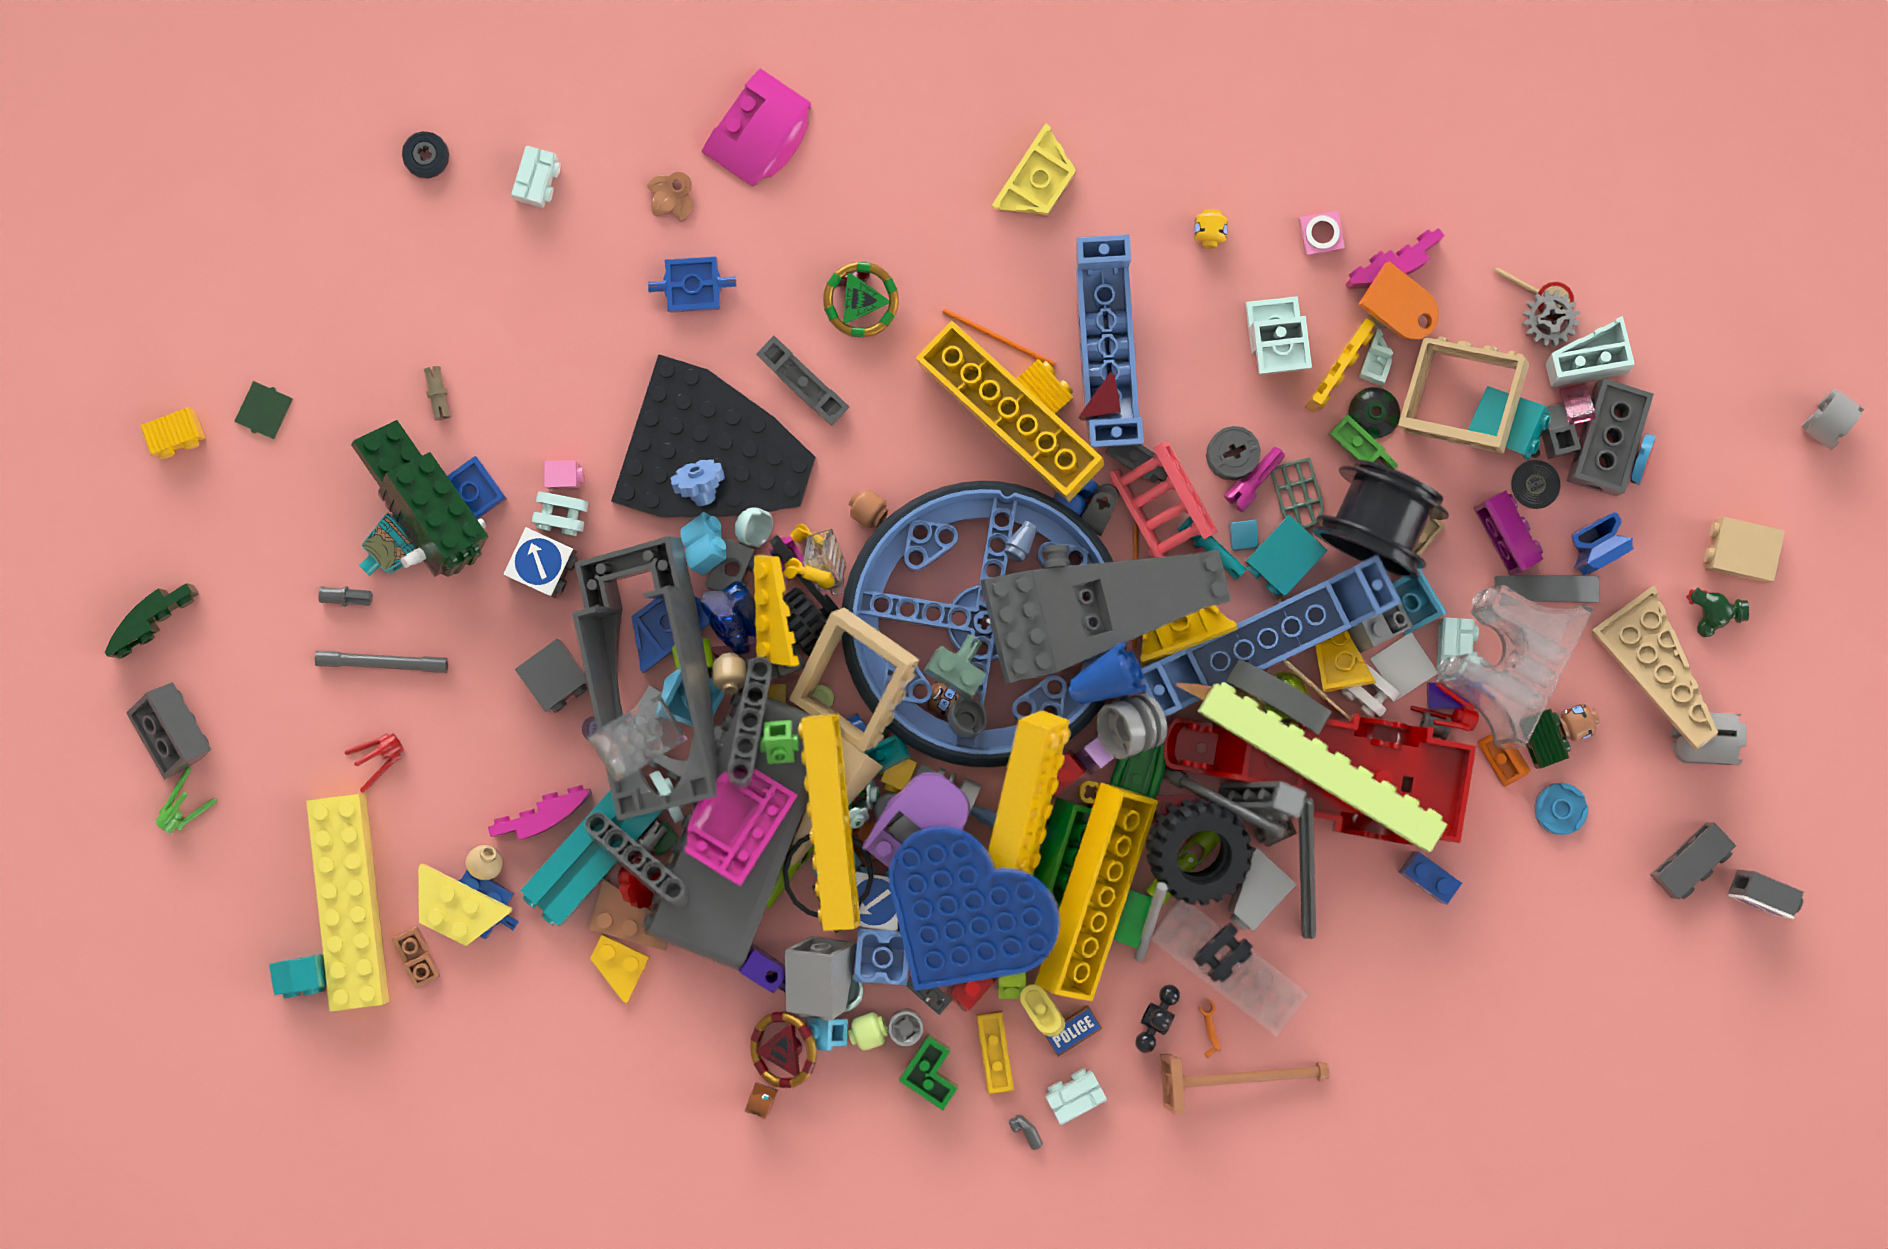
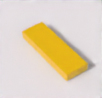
M1002 1011L976 1015L988 1095L1014 1091Z

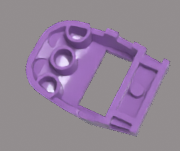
M932 772L922 773L914 777L905 785L904 789L890 799L874 824L867 840L865 839L862 848L869 851L890 868L892 859L903 842L885 827L898 811L902 812L921 829L932 826H949L963 830L970 816L969 800L960 788L943 775Z

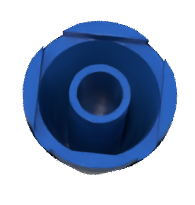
M1125 642L1114 646L1071 680V686L1068 687V690L1074 701L1078 700L1079 703L1085 704L1137 694L1146 690V684L1141 686L1140 680L1144 678L1140 664L1133 651L1127 652L1124 647L1128 646Z

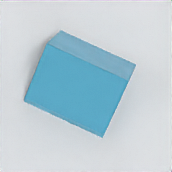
M1417 569L1420 573L1417 579L1401 577L1392 583L1413 625L1412 628L1404 631L1405 635L1447 613L1421 569Z
M679 668L664 679L658 713L693 727L682 674ZM709 678L714 716L725 693L717 689L713 684V679Z

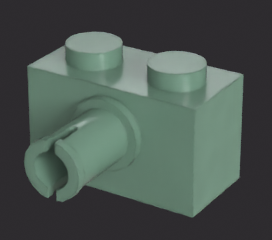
M968 634L957 654L940 646L932 655L923 672L962 697L970 699L974 696L986 676V673L971 663L979 647L983 644L982 641L977 639L970 647L975 637Z

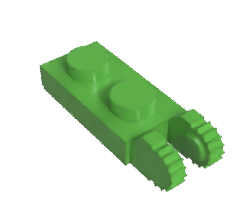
M1346 415L1328 434L1355 460L1374 462L1379 457L1387 467L1392 469L1398 467L1397 463L1385 452L1386 449L1349 415Z

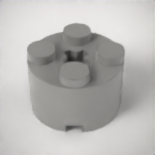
M1833 388L1817 405L1819 409L1813 415H1810L1801 427L1805 429L1807 434L1830 450H1833L1839 444L1838 438L1846 436L1865 408L1840 390Z

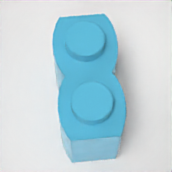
M703 512L681 528V539L686 548L685 557L691 570L705 575L726 559V544L721 538V523L715 516Z

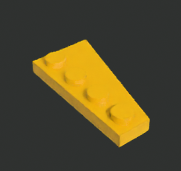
M1367 318L1361 323L1305 408L1314 412L1318 407L1321 409L1325 407L1331 398L1328 394L1333 386L1337 388L1346 376L1343 374V371L1347 365L1352 367L1360 354L1357 353V350L1361 344L1366 346L1374 335L1371 329L1375 323Z

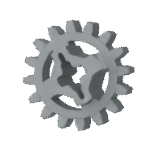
M1545 290L1543 298L1536 294L1533 296L1535 303L1532 301L1526 303L1530 310L1522 312V315L1527 317V320L1522 322V326H1529V330L1525 334L1530 335L1533 333L1535 335L1533 338L1534 343L1541 339L1542 346H1547L1549 341H1551L1554 347L1558 345V339L1563 343L1568 341L1566 334L1575 335L1576 332L1572 329V326L1580 324L1579 321L1574 320V317L1579 315L1580 311H1573L1572 308L1576 305V302L1568 303V294L1561 298L1559 297V290L1554 291L1552 296L1549 290ZM1542 303V312L1534 316L1537 307ZM1556 303L1560 304L1565 310L1559 309ZM1549 314L1555 317L1560 316L1554 322L1541 320ZM1567 321L1566 327L1559 334L1561 323ZM1537 326L1546 330V334L1542 333Z

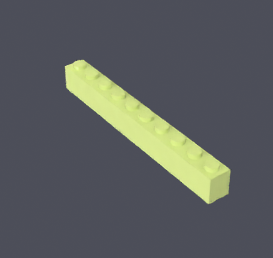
M1222 682L1221 685L1216 683L1212 686L1198 709V713L1425 852L1432 851L1447 824L1441 821L1443 816L1431 809H1428L1426 812L1419 808L1420 802L1409 795H1405L1403 798L1396 794L1397 788L1388 782L1382 781L1381 784L1372 779L1374 774L1360 766L1357 770L1349 765L1351 760L1337 752L1334 756L1326 751L1328 746L1314 738L1311 742L1303 737L1305 732L1292 724L1290 727H1287L1280 723L1282 718L1269 710L1267 713L1262 712L1257 708L1259 705L1257 702L1246 696L1244 699L1234 694L1236 690L1226 683Z

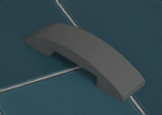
M775 336L757 352L756 355L831 426L849 408L833 390L829 389Z
M1526 575L1494 577L1495 603L1600 602L1599 576Z
M1240 659L1226 680V683L1247 695L1254 696L1319 735L1332 713L1329 709L1291 685Z

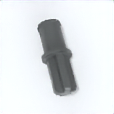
M321 586L318 599L320 603L342 604L343 607H346L348 604L370 606L373 601V594L368 590L349 589L348 586L343 588Z

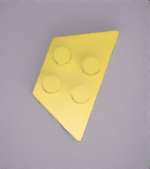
M1045 123L992 204L993 209L1048 215L1076 173V169L1066 157L1064 149L1057 142L1048 124Z
M420 864L418 868L419 923L464 946L473 942L481 934L511 913L513 909L425 864Z

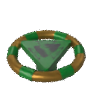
M858 261L849 263L835 271L828 280L823 295L824 310L832 325L842 333L851 337H870L882 332L894 319L899 304L898 289L893 278L883 268L870 262ZM852 272L872 273L879 277L889 294V300L854 276ZM847 275L844 318L842 321L833 305V293L842 278ZM889 304L887 311L875 325L867 328L847 325V323Z

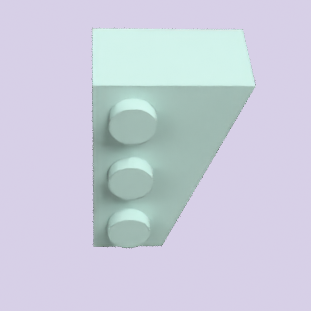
M1623 316L1604 327L1598 328L1586 337L1553 352L1545 363L1551 388L1627 375L1635 363Z

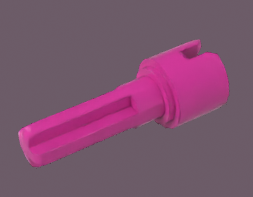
M1273 447L1245 480H1237L1226 492L1224 498L1230 504L1237 500V510L1243 513L1257 497L1256 489L1285 458L1284 452L1277 447Z

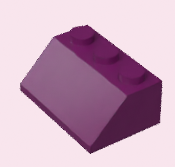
M1505 490L1473 507L1510 576L1522 572L1543 560L1541 555L1543 553L1542 547L1537 540L1532 539L1529 533L1531 530L1530 525L1524 517H1520L1516 509L1518 508L1517 501L1512 494H1508Z

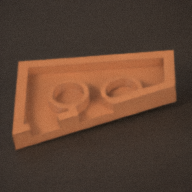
M604 878L589 930L661 950H666L668 944L644 933L645 928L642 927L644 918L652 910L631 906L629 902L622 899L620 889Z

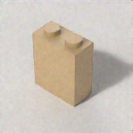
M1728 517L1715 519L1709 530V537H1712L1710 547H1707L1704 554L1705 570L1762 583L1774 582L1785 531Z

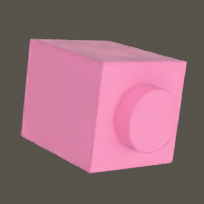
M576 460L544 461L545 488L548 490L580 489V483L584 482V469L580 467Z

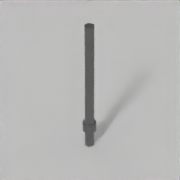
M1165 766L1163 777L1170 780L1172 785L1180 789L1184 787L1279 838L1285 834V828L1189 779L1187 774L1179 770L1174 771Z

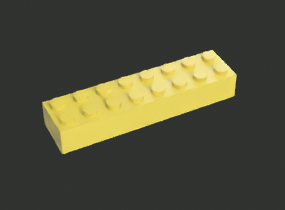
M366 794L307 800L329 1010L331 1012L386 1004L389 1002Z

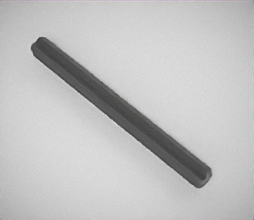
M1304 797V807L1299 815L1301 934L1305 939H1313L1316 937L1313 799Z

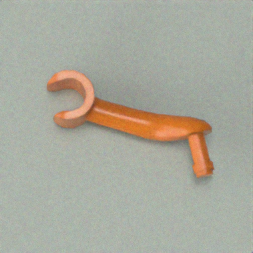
M1209 999L1207 1001L1211 1004L1210 1011L1204 1012L1199 1006V1010L1205 1018L1209 1040L1213 1045L1208 1052L1204 1053L1207 1059L1216 1051L1220 1052L1221 1050L1212 1017L1216 1007Z

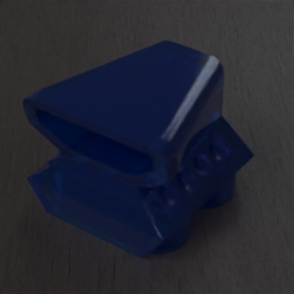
M734 581L721 591H705L700 600V605L708 616L709 625L716 636L734 653L748 652V636L756 637V605L749 589L741 582Z

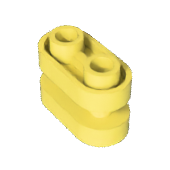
M1038 985L1026 986L1021 992L1020 1001L1035 1026L1046 1036L1056 1037L1060 1035L1065 1028V1019L1050 995Z

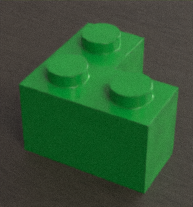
M928 1033L900 1075L899 1082L943 1111L957 1091L958 1085L938 1072V1069L950 1053V1047Z

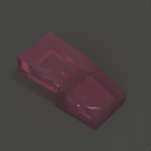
M1585 383L1559 389L1569 425L1596 419L1593 403Z

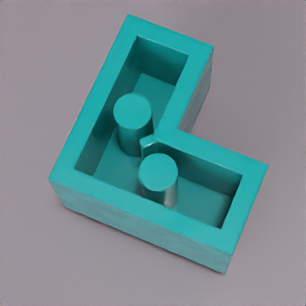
M323 953L269 964L274 995L283 994V999L299 996L300 991H302L303 996L325 991L327 983Z

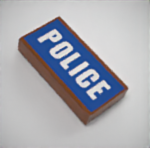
M1086 1006L1065 1020V1028L1060 1035L1056 1037L1045 1035V1037L1059 1057L1100 1031L1102 1027L1089 1006Z

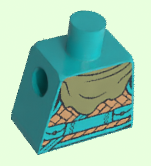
M387 512L362 543V547L369 553V556L359 566L369 576L379 567L385 572L392 574L403 567L401 558L415 550L400 528V523L396 522L392 514Z

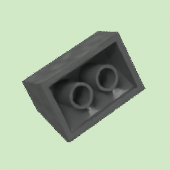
M173 682L145 693L126 712L164 780L201 760L212 750L207 737L199 729L195 716L187 708L181 692L177 690Z

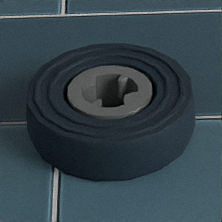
M421 131L414 133L406 140L403 145L402 158L404 165L412 174L420 178H432L445 170L449 161V151L446 143L440 136L433 132ZM428 149L432 156L430 159L426 157V161H423L420 153Z

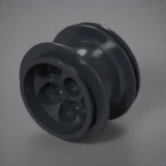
M1356 460L1354 467H1340V475L1350 482L1351 485L1336 517L1328 515L1316 517V521L1320 526L1314 527V535L1333 548L1361 562L1378 555L1386 572L1405 578L1417 579L1420 575L1417 569L1425 568L1426 562L1414 553V550L1429 518L1436 520L1449 518L1447 510L1440 505L1444 500L1442 495L1407 474L1375 462Z

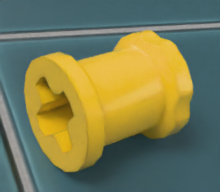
M1085 781L1078 788V796L1084 803L1094 804L1096 797L1094 799L1084 797L1086 793L1085 787L1087 785L1090 788L1095 786L1097 790L1094 794L1097 796L1100 784L1095 781Z

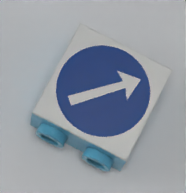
M861 866L859 871H855L858 899L864 893L868 880L867 867ZM873 868L874 878L870 893L859 907L861 920L859 926L897 931L898 920L889 885V871H885V875L875 874V869Z

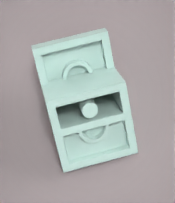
M1298 296L1246 302L1251 355L1256 354L1258 374L1265 375L1311 369L1312 363L1306 316H1300Z

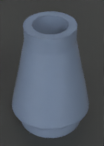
M1024 521L1016 533L1005 543L1006 549L1004 553L1017 562H1022L1024 558H1028L1038 528L1034 524Z

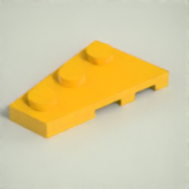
M1347 630L1315 645L1324 692L1376 683Z

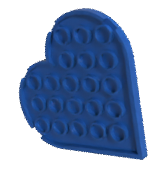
M949 826L924 828L909 836L898 848L892 859L889 870V885L915 991L1023 973L1042 963L1052 951L1059 934L1060 916L1056 901L1051 892L1041 881L1029 873L1012 868L995 869L988 851L969 833Z

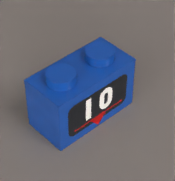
M1416 851L1412 852L1399 870V873L1438 902L1446 905L1462 885L1455 877L1422 853Z

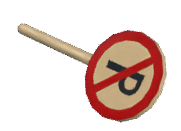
M1499 268L1494 270L1495 273L1535 294H1539L1542 298L1545 290H1549L1551 296L1554 291L1559 290V297L1562 298L1568 294L1567 302H1574V295L1571 289L1564 283L1549 282L1538 290ZM1542 303L1537 307L1539 313L1542 312ZM1556 303L1559 309L1565 310L1560 304ZM1549 314L1545 318L1550 320H1556L1560 318V316L1555 317Z

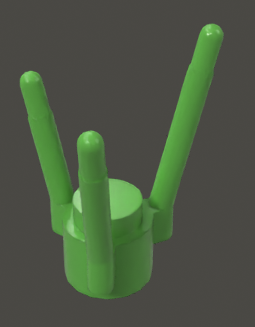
M190 767L185 769L167 802L159 811L160 815L155 819L156 824L168 833H172L176 828L181 831L187 823L217 802V799L213 798L184 819H181L183 813L178 808L187 797V793H182L173 806L172 803L191 771Z

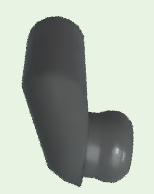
M1016 1115L1015 1118L1009 1120V1125L1014 1133L1022 1129L1032 1150L1039 1149L1043 1145L1036 1127L1023 1115Z

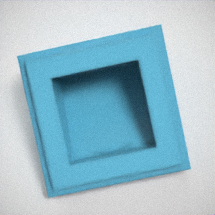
M1257 520L1232 522L1229 524L1232 550L1258 547Z

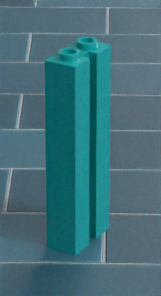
M610 790L588 816L596 812L604 814L637 842L665 810L618 821ZM587 817L520 890L524 894L522 899L532 908H535L536 905L544 911L542 917L552 926L555 923L558 926L563 925L618 864L616 860L590 838L585 829ZM599 824L593 831L599 832L605 825ZM616 841L612 848H619L622 846L623 841Z

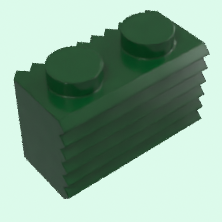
M1545 709L1517 720L1535 769H1541L1570 758L1568 754L1571 751L1570 744L1565 736H1561L1558 728L1561 727V721L1556 712L1553 713L1551 709Z

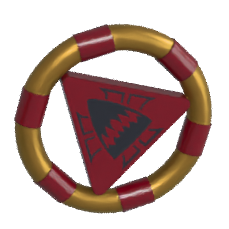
M784 1011L766 1015L755 1026L751 1036L750 1050L754 1066L760 1076L768 1083L779 1088H794L804 1083L813 1073L817 1062L816 1042L808 1025L798 1016ZM776 1022L790 1023V1025H787L760 1047L764 1031L770 1024ZM795 1027L807 1046V1058L801 1072L798 1055L802 1052V1044L796 1037ZM762 1057L795 1077L780 1078L769 1071Z

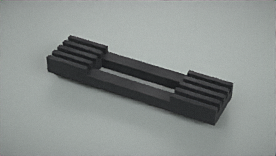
M778 535L769 541L773 547L770 550L771 554L774 557H779L780 561L784 560L787 563L790 559L795 558L794 554ZM799 573L796 575L823 608L819 610L827 620L831 612L839 610L827 593L823 596L810 580L802 578V575Z

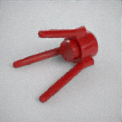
M1439 682L1436 683V687L1463 707L1455 708L1452 715L1417 706L1410 707L1412 711L1422 714L1429 712L1430 716L1437 718H1451V721L1434 720L1433 723L1435 725L1458 728L1467 732L1473 731L1479 720V713L1474 711V704L1466 702Z
M386 733L378 739L345 750L344 753L349 755L377 745L376 750L355 761V766H359L379 754L384 759L390 758L365 783L360 792L364 793L394 762L402 758L400 753L404 751V748L394 733L389 736Z

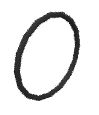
M810 834L799 839L788 852L783 867L785 890L793 904L807 915L818 918V912L809 910L796 899L790 888L788 876L792 856L802 843L810 840ZM852 836V843L863 854L868 870L865 891L858 899L860 907L870 893L874 875L872 860L869 854L862 848L863 844Z

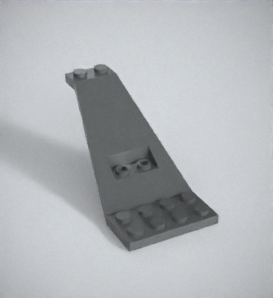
M1219 549L1188 555L1035 569L986 578L980 581L1005 684L1057 673L1105 652L1121 642L1130 641L1200 609L1232 601ZM1083 593L1087 596V601L1083 600ZM1089 619L1093 621V627L1089 625Z

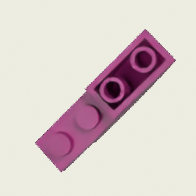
M1439 228L1433 232L1428 229L1416 238L1419 241L1413 247L1407 244L1396 255L1392 250L1385 254L1380 251L1369 259L1371 262L1369 266L1364 269L1359 266L1348 275L1351 279L1345 285L1348 289L1369 288L1383 265L1389 261L1406 275H1409L1430 260L1425 252L1440 242L1445 235Z
M583 785L567 789L568 794L558 796L557 792L543 795V801L536 802L539 813H535V809L520 812V818L510 820L509 816L495 819V825L488 826L490 837L516 831L518 840H523L547 831L579 809L592 794L591 789H583Z

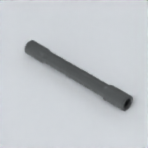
M317 650L315 653V666H349L447 673L448 658L350 654Z

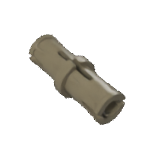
M432 366L433 377L430 367L424 369L429 389L427 397L431 398L434 420H442L440 409L444 419H448L451 417L446 400L448 392L447 388L443 386L440 366Z

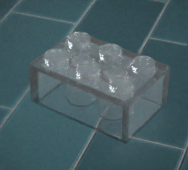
M660 694L588 736L616 783L687 740Z

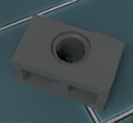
M725 538L726 559L711 570L705 586L736 600L737 595L742 596L748 582L744 579L748 571L753 572L756 551ZM731 563H737L740 566V572L734 577H730L726 573V568Z

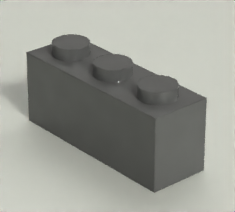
M1706 822L1651 874V877L1671 898L1685 899L1695 890L1693 886L1700 880L1704 881L1713 874V867L1719 862L1724 863L1732 856L1733 853L1731 851L1736 845L1715 822Z

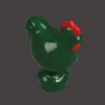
M1699 587L1695 590L1691 589L1686 596L1689 604H1697L1702 607L1703 617L1697 625V633L1702 637L1712 636L1715 630L1726 626L1733 618L1737 623L1749 620V604L1747 600L1737 599L1734 604H1731L1723 594L1708 593L1707 590H1701Z

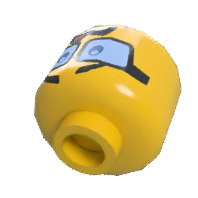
M1205 209L1195 217L1194 239L1202 243L1203 248L1216 249L1218 244L1224 243L1227 240L1228 219L1222 215V211Z

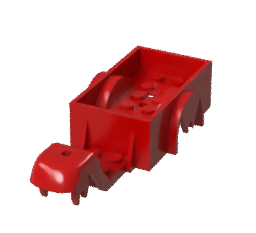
M1357 713L1352 714L1350 723L1328 719L1319 735L1298 725V728L1305 732L1303 737L1311 742L1314 738L1328 746L1326 751L1334 756L1337 752L1351 760L1349 765L1357 770L1360 766L1374 774L1372 779L1381 784L1382 781L1388 782L1397 788L1396 794L1403 798L1405 795H1409L1420 802L1419 808L1426 812L1428 809H1431L1443 816L1441 821L1447 824L1438 840L1461 843L1477 746L1432 738L1434 727L1410 726L1402 722L1388 721L1386 719L1361 717ZM1178 717L1168 727L1164 742V759L1167 766L1171 769L1245 782L1281 781L1306 792L1305 798L1310 797L1313 799L1314 818L1333 821L1332 831L1414 846L1411 842L1216 723ZM1199 743L1206 745L1204 753L1197 751L1196 747ZM1403 776L1413 778L1410 793L1401 791Z

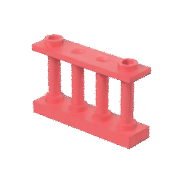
M1168 441L1153 447L1155 451L1154 457L1123 475L1121 469L1109 473L1112 478L1110 479L1111 485L1115 486L1118 493L1121 494L1149 545L1148 552L1152 558L1168 557L1167 551L1196 535L1202 536L1204 540L1218 533L1215 524ZM1158 466L1163 467L1168 475L1166 480L1136 497L1129 483ZM1171 489L1176 490L1181 498L1179 503L1148 520L1141 506ZM1183 512L1189 513L1193 520L1192 526L1161 543L1154 529Z

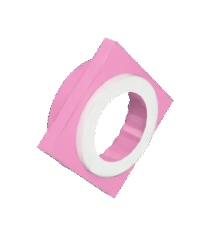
M1338 211L1299 218L1306 256L1345 249ZM1327 221L1333 226L1334 237L1330 242L1323 244L1313 239L1311 230L1316 222Z

